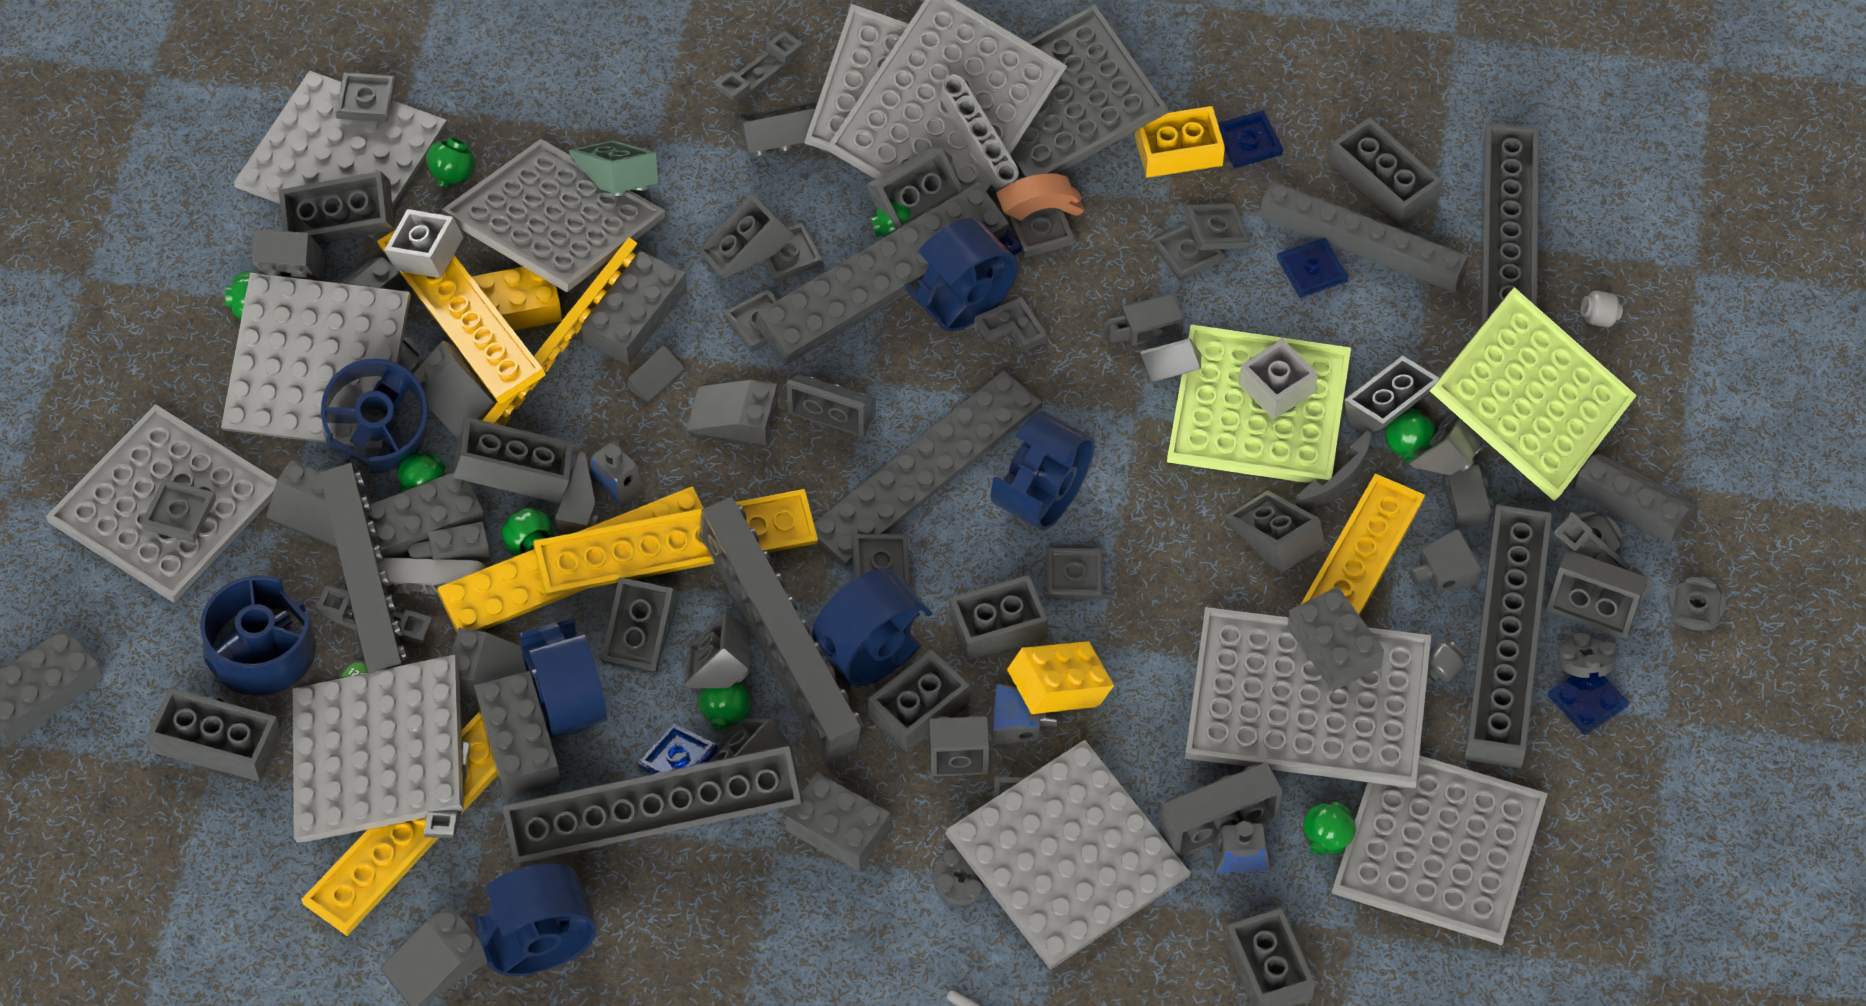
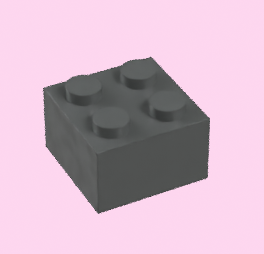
M969 715L962 718L941 716L936 719H929L931 777L988 774L989 737L987 716Z

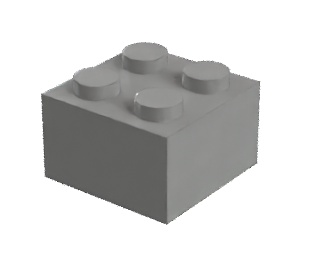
M407 209L387 244L385 252L396 271L441 278L460 245L463 235L452 216Z
M1282 338L1241 365L1239 385L1274 420L1315 393L1318 373Z

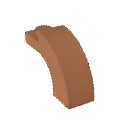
M1038 174L1025 177L1007 185L996 193L1004 214L1021 221L1029 214L1045 208L1061 209L1074 216L1080 215L1085 211L1080 193L1071 187L1068 177L1059 174Z

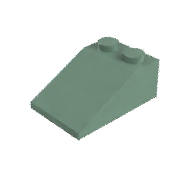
M614 140L569 150L570 156L599 189L611 192L613 196L625 195L626 191L631 189L636 191L647 190L649 188L648 185L658 183L656 152Z

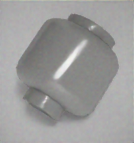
M1592 291L1588 296H1585L1580 308L1581 316L1584 317L1587 324L1600 327L1613 326L1616 320L1621 318L1623 307L1619 304V299L1615 294L1601 291Z

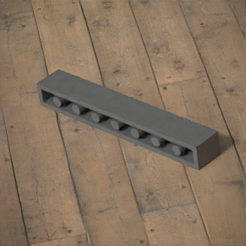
M1272 181L1262 198L1260 218L1454 293L1465 275L1468 255L1291 187Z
M352 463L319 472L368 674L406 665L405 662L409 661V656L405 645L401 646L399 637L403 636L402 628L399 621L394 620L393 612L397 611L392 594L388 595L386 588L390 586L389 576L386 570H382L380 563L384 561L383 552L380 545H376L374 537L378 536V531L374 520H370L368 512L372 511L371 503L368 496H364L362 487H366L364 476L361 471H356Z

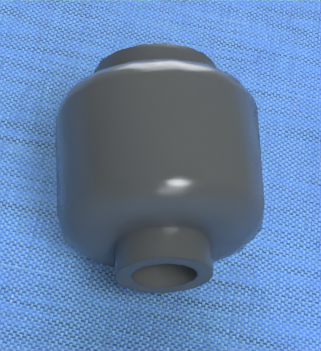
M1452 641L1437 642L1430 649L1427 676L1434 682L1439 679L1442 682L1449 683L1464 669L1465 653Z

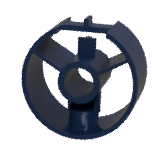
M966 218L944 227L919 249L918 252L929 263L924 278L918 280L920 287L917 290L909 283L904 285L910 296L940 328L945 331H959L973 324L976 316L996 308L1002 302L1017 277L1018 261L980 220Z
M363 359L345 366L330 380L321 401L322 428L326 443L330 450L334 447L346 454V463L354 459L368 467L370 473H384L399 468L400 463L406 457L419 451L426 436L427 402L420 383L406 368L385 359ZM369 376L382 377L373 391L366 392L357 399L355 408L330 407L336 394L352 381ZM408 389L417 399L423 417L416 435L406 446L399 450L390 433L394 427V413ZM370 410H380L386 414V417L380 422L371 423L366 421L363 415ZM327 423L356 424L357 429L349 440L358 448L364 449L369 440L380 441L383 439L391 454L377 457L371 456L368 459L334 439Z
M1040 411L1031 416L1015 435L1024 443L1014 455L1006 477L1003 480L994 477L991 488V501L993 504L1036 528L1047 530L1058 521L1079 492L1093 459L1095 442L1091 436L1045 411Z
M879 568L855 578L829 600L814 623L812 639L814 642H818L825 656L850 684L865 686L875 683L905 664L917 652L921 645L910 633L913 620L920 616V610L928 617L933 614L895 570Z
M256 575L234 580L220 588L209 599L203 610L200 622L203 639V658L217 680L233 691L252 696L280 692L298 682L308 671L314 660L316 640L309 610H305L303 601L295 603L284 591L282 580L279 578ZM269 608H277L282 611L274 616ZM287 609L304 626L301 635L283 629L292 623L286 612ZM236 616L235 628L237 632L213 649L215 639L220 630L228 621Z
M575 617L519 633L526 672L530 671L550 738L559 735L577 734L598 723L607 721L606 705L596 665L585 634L578 636L576 632Z
M562 864L531 865L500 876L486 885L491 901V906L486 915L478 917L477 913H471L489 967L496 973L506 976H526L563 965L584 952L591 945L597 933L593 906L582 887L579 875L571 867Z

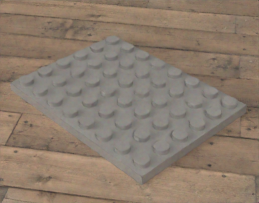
M925 0L828 144L827 151L876 179L930 147H942L963 191L979 182L987 192L991 186L990 181L940 100L939 94L945 77L956 74L965 80L1011 156L1066 71L1067 66L957 0ZM947 88L951 93H958L954 88ZM966 109L960 110L965 115L971 114V112ZM973 131L977 136H984L981 131ZM992 152L986 153L991 158H997V155Z
M1205 607L1185 759L1246 767L1261 765L1267 762L1271 770L1416 788L1431 635L1369 628L1384 649L1381 668L1332 691L1287 628L1289 617Z

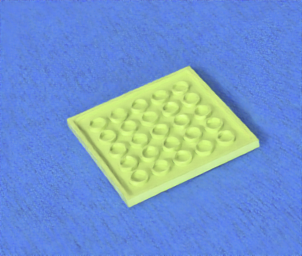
M1515 287L1508 293L1430 390L1431 393L1553 501L1562 494L1637 396Z
M1191 325L1188 339L1191 338L1202 354L1201 369L1182 374L1167 462L1311 483L1315 480L1321 485L1326 484L1332 478L1351 347L1283 338L1318 373L1314 394L1273 420L1239 385V376L1242 364L1282 338Z

